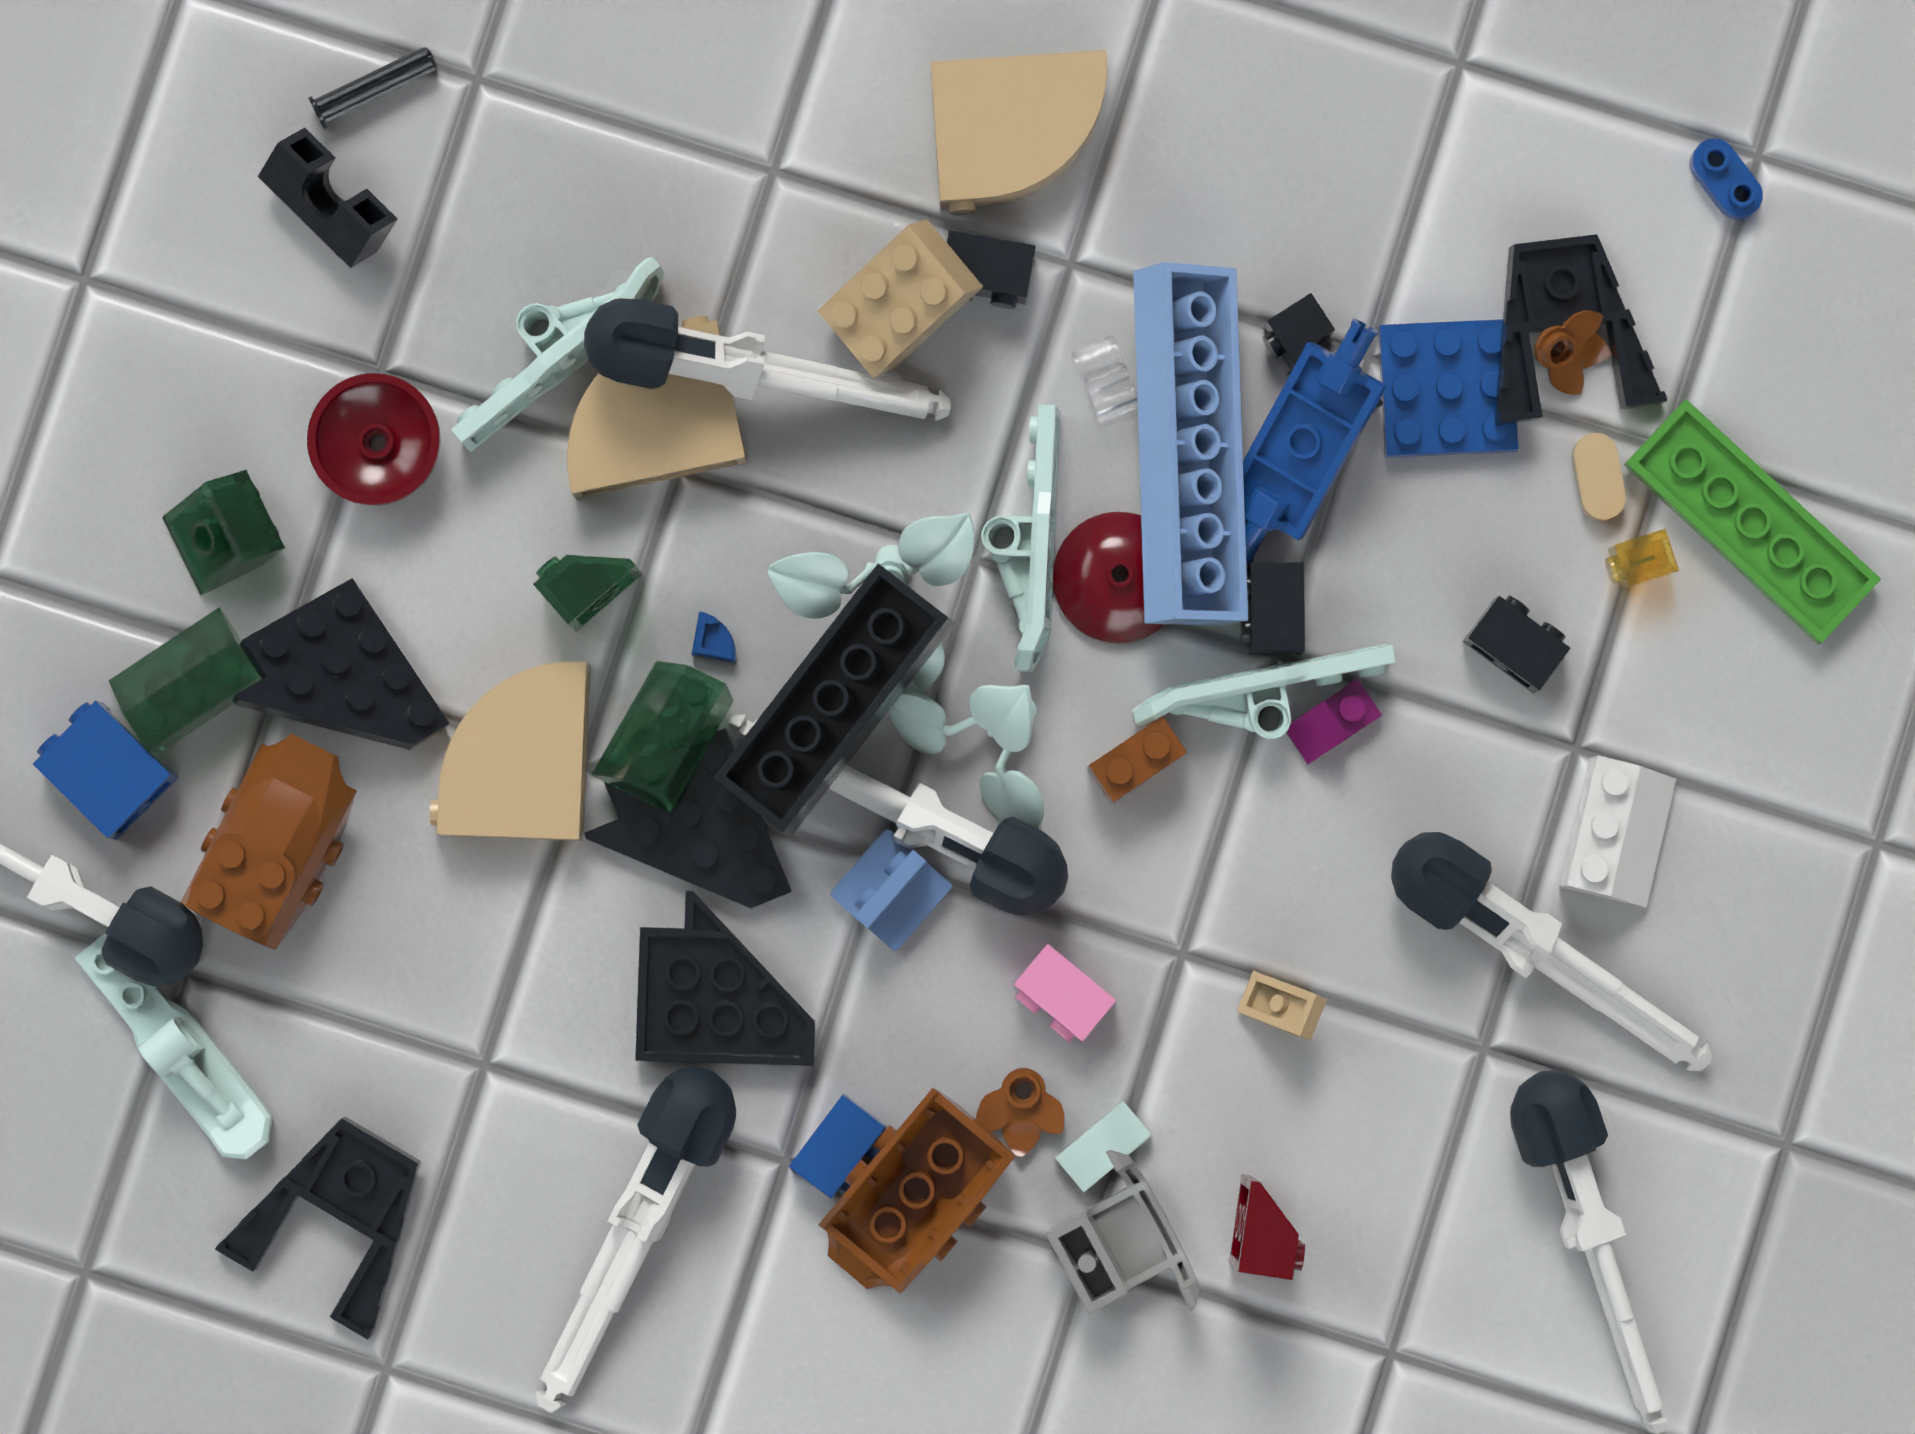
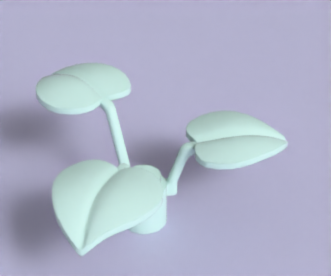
M962 513L953 516H931L912 522L901 533L899 546L887 545L882 547L876 554L875 563L868 562L865 570L847 585H845L849 576L847 564L834 555L821 552H808L784 557L769 565L768 575L784 604L795 614L810 619H819L835 613L841 605V594H851L865 581L878 563L905 584L908 582L909 574L915 575L920 572L922 578L930 585H948L958 580L966 572L970 564L974 549L972 518L969 513ZM942 642L904 691L919 694L925 693L937 679L943 669L945 660Z
M984 685L977 688L971 694L969 700L972 717L951 726L945 725V712L934 700L919 693L903 691L888 711L896 730L903 740L919 752L935 754L942 751L946 746L945 735L950 736L978 724L987 730V735L994 737L995 741L1003 748L995 766L996 773L986 772L980 778V792L986 806L1001 821L1006 818L1015 817L1042 830L1041 823L1044 817V803L1039 789L1024 774L1014 770L1006 772L1005 768L1011 752L1022 751L1029 744L1032 737L1033 719L1037 715V708L1031 699L1029 685Z

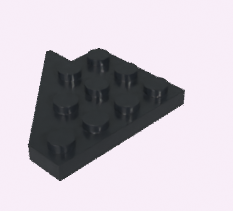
M353 578L247 636L239 644L261 677V680L235 694L232 701L236 706L408 750L443 731L450 724Z
M726 728L602 778L619 819L585 832L584 835L587 840L751 909L792 892L762 816L713 778L735 750Z
M686 890L684 928L640 927L635 1061L814 1066L815 1020L694 891Z

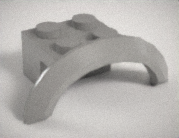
M1113 1150L1106 1151L1116 1172L1121 1175L1128 1187L1051 1227L1046 1233L1086 1311L1090 1314L1128 1294L1134 1286L1170 1267L1173 1269L1180 1292L1191 1311L1194 1310L1200 1286L1189 1259L1160 1203L1142 1172L1129 1155Z

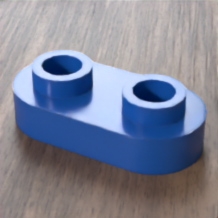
M1713 138L1700 143L1692 152L1689 163L1690 170L1695 179L1723 215L1733 220H1742L1750 217L1760 207L1763 199V191L1757 179L1726 141ZM1715 153L1719 155L1722 160L1721 166H1711L1707 159L1708 154ZM1736 188H1742L1747 192L1748 200L1746 202H1740L1735 198L1734 190Z

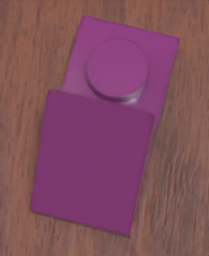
M1356 679L1291 722L1286 734L1308 765L1381 717L1382 714L1360 681Z

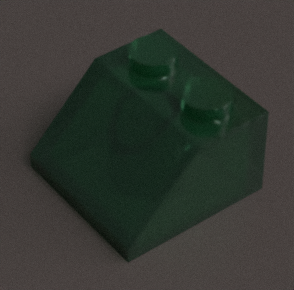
M247 470L206 481L162 517L200 595L206 594L264 565L285 549L279 531L273 524L260 498V493L253 484Z
M566 555L559 560L555 556L536 572L539 579L533 585L565 622L578 632L643 574L632 560L627 558Z

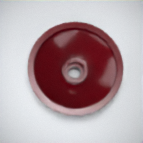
M360 374L347 378L333 386L316 405L307 430L308 455L320 480L338 496L360 505H388L410 496L429 478L440 452V427L432 406L424 395L410 383L388 374ZM377 436H382L386 440L385 447L380 451H374L371 448V442Z
M1129 512L1102 513L1085 520L1074 528L1061 544L1053 567L1054 594L1067 620L1083 634L1102 642L1115 644L1130 643L1144 639L1162 628L1165 624H1146L1144 620L1141 515ZM1116 567H1123L1128 572V578L1124 582H1116L1111 576V571Z

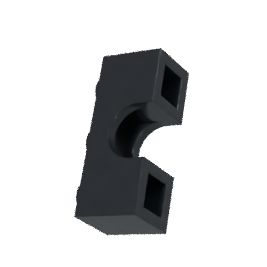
M303 128L276 144L258 178L341 260L352 268L379 250L398 218L368 189L363 190L346 201L341 199L334 192L329 181V169L336 157L306 128Z
M1312 293L1267 320L1264 326L1267 334L1262 338L1268 350L1276 359L1282 356L1291 370L1286 373L1287 377H1289L1307 342L1312 341L1319 345L1332 336L1335 328ZM1381 398L1373 413L1379 410L1380 407L1383 405V401L1381 400Z

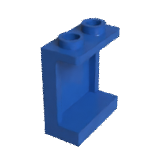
M95 700L91 705L86 702L77 708L68 719L71 725L60 736L53 734L39 747L37 753L40 757L33 765L108 839L118 840L179 776L168 765L162 764L109 712L110 709L104 703Z

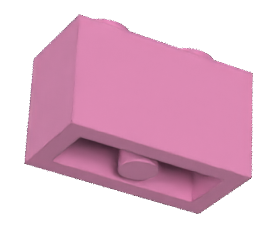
M1048 943L1013 984L1020 990L1015 998L1034 1014L1040 1007L1054 1018L1049 1026L1068 1042L1074 1036L1083 1042L1116 1002L1111 995Z

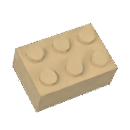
M928 219L906 226L817 311L874 379L893 371L981 290L983 286Z

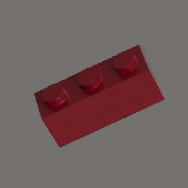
M1241 1174L1229 1263L1241 1273L1293 1280L1294 1270L1302 1271L1305 1243H1301L1298 1232L1261 1182L1251 1175Z

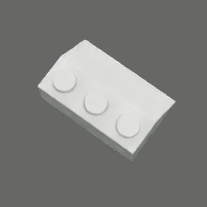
M1598 755L1589 758L1559 887L1647 908L1676 778L1643 766Z

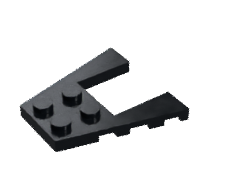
M1597 234L1520 243L1509 247L1495 426L1535 421L1543 417L1529 333L1542 332L1552 326H1562L1573 314L1584 310L1598 312L1603 315L1601 324H1606L1620 409L1659 405L1667 402L1665 391H1660L1652 372L1655 368L1647 350L1643 351L1633 328L1636 323L1630 309H1625L1617 290V287H1619L1618 281Z
M343 1117L279 1181L272 1191L238 1223L228 1236L216 1246L215 1250L254 1272L259 1267L298 1197L310 1202L374 1240L330 1315V1318L368 1340L372 1337L421 1161L349 1118Z

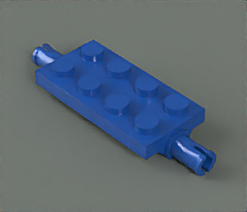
M1352 320L1351 326L1336 353L1329 352L1312 341L1307 342L1243 460L1247 564L1253 562V557L1268 531L1277 529L1298 541L1304 538L1387 388L1386 384L1363 372L1359 366L1374 337L1378 334L1376 329L1371 326L1366 328L1367 324L1360 320Z

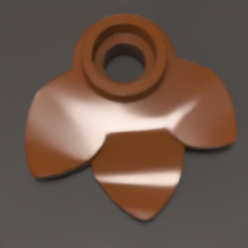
M1589 310L1575 313L1562 326H1552L1544 330L1536 340L1534 347L1535 358L1542 366L1548 369L1549 382L1557 390L1565 394L1580 395L1584 386L1582 369L1596 365L1611 357L1612 353L1607 343L1596 334L1603 319L1602 314ZM1557 343L1556 348L1552 350L1553 346Z
M1018 1068L1011 1071L1005 1077L1001 1089L992 1091L984 1096L980 1102L976 1120L989 1131L1002 1129V1135L1008 1147L1017 1157H1023L1036 1145L1041 1131L1052 1134H1061L1063 1132L1065 1113L1060 1101L1046 1092L1045 1082L1039 1073L1029 1068ZM1022 1081L1028 1082L1032 1087V1094L1026 1099L1018 1097L1015 1091L1016 1085Z

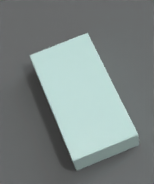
M1121 1101L1057 1155L1055 1159L1080 1189L1085 1192L1114 1168L1106 1151L1113 1150L1129 1155L1152 1135L1125 1102Z

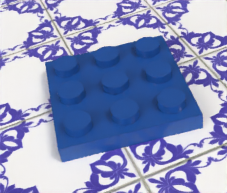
M1503 319L1379 325L1381 382L1387 385L1382 395L1385 458L1517 452L1519 450L1517 423L1495 426Z

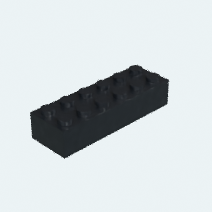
M878 563L713 778L782 833L793 835L956 623Z

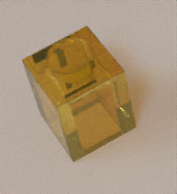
M1666 529L1615 544L1608 549L1610 557L1605 558L1608 575L1613 583L1619 582L1621 591L1670 576L1679 571Z

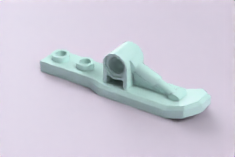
M653 257L646 258L636 266L627 282L620 284L614 292L595 298L591 296L559 307L545 306L539 303L529 304L524 307L517 316L516 328L537 358L515 378L508 377L499 382L493 388L492 396L483 404L469 407L458 417V424L451 430L463 445L472 452L536 399L558 386L589 361L584 347V331L589 319L599 306L617 298L641 299L653 302L665 274ZM540 320L549 321L548 330L541 336H531V328L536 322Z
M1038 405V416L1030 417L1029 440L1030 443H1036L1035 460H1029L1027 466L1028 487H1034L1032 517H993L987 521L981 533L982 543L997 563L1008 597L1012 599L1020 621L1019 630L1023 636L1018 645L1014 660V666L1019 672L1032 673L1051 633L1060 411L1056 405ZM1001 528H1010L1014 531V541L1006 549H997L993 545L994 534Z
M1386 643L1172 685L1131 710L1133 723L1144 726L1169 712L1173 715L1185 714L1205 718L1208 722L1244 728L1266 739H1276L1283 736L1291 724V714L1285 685L1315 679L1316 686L1334 684L1343 681L1342 673L1357 670L1360 677L1386 673L1385 665L1396 663L1393 645ZM1267 706H1275L1280 714V720L1274 728L1263 730L1258 724L1259 712Z
M104 933L77 955L75 960L130 1026L137 1048L143 1058L206 1133L221 1156L249 1159L269 1142L273 1120L272 1114L188 1009L168 999L158 986L137 982L106 965L101 952L108 936Z

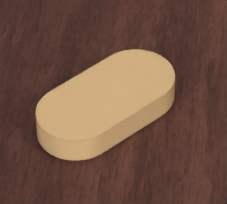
M1590 433L1582 437L1575 444L1572 451V462L1579 501L1583 512L1589 518L1596 521H1608L1616 517L1623 510L1626 503L1618 450L1614 441L1607 435Z

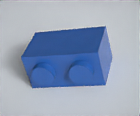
M843 1093L788 1167L831 1199L837 1191L844 1194L850 1187L844 1179L864 1155L871 1160L878 1152L873 1144L882 1135L881 1132L886 1125Z

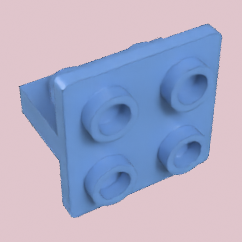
M886 829L834 887L830 895L889 948L897 951L951 890L952 884L930 866L916 851L894 842V833Z

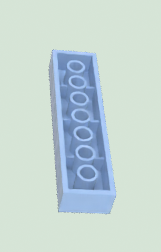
M1162 262L1133 271L1144 620L1146 624L1216 626L1248 621L1236 268Z

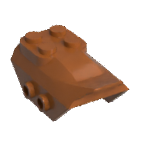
M292 733L282 741L271 746L262 743L239 789L232 788L226 796L221 811L226 814L219 828H211L201 846V851L205 855L181 903L199 915L247 939L276 950L302 914L306 905L312 907L316 903L324 887V883L319 881L327 865L331 867L335 865L344 848V843L339 840L344 832L357 790L346 785L339 768L338 756Z
M935 1088L928 1092L898 1130L894 1129L891 1125L888 1126L873 1144L879 1151L868 1165L863 1160L858 1162L844 1179L850 1187L818 1224L828 1234L829 1248L827 1256L867 1290L876 1286H891L901 1294L933 1257L941 1262L958 1242L952 1236L953 1233L963 1222L970 1227L987 1207L981 1200L1015 1158L1013 1153L991 1131L959 1104Z

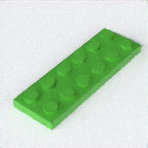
M1687 399L1682 401L1624 464L1630 472L1818 645L1824 642L1881 580L1875 572Z

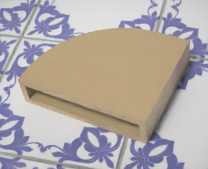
M1106 50L931 62L940 209H949V213L953 215L971 214L976 212V207L998 205L1023 198L1045 187L1059 177L1083 151L1099 120L1107 79Z
M697 316L682 321L683 327L681 328L721 336L717 320L708 321L707 316ZM598 373L580 400L571 425L567 448L569 484L571 494L575 499L747 463L734 396L724 385L668 374L666 383L663 386L648 389L619 383Z
M580 661L557 662L524 670L493 687L475 703L462 719L450 740L440 772L438 800H431L430 825L437 826V835L583 841L591 670L589 663Z

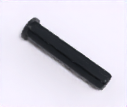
M423 47L316 99L310 96L308 99L323 129L328 128L327 122L434 72L437 69V64L431 51L427 47Z

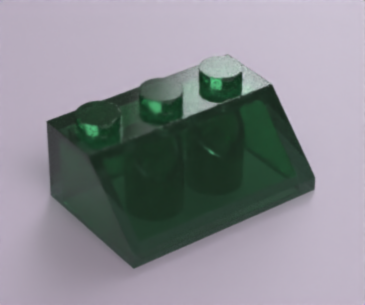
M220 607L108 680L123 715L149 752L159 754L233 705L232 699L235 694L261 680V677L239 646L242 641Z
M656 661L592 772L593 777L670 814L734 701L727 684L689 665Z

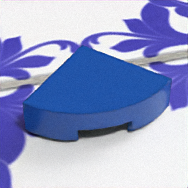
M699 611L691 655L736 663L735 643L728 629L714 616Z

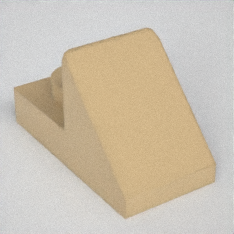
M1253 971L1237 1012L1311 1041L1327 999Z

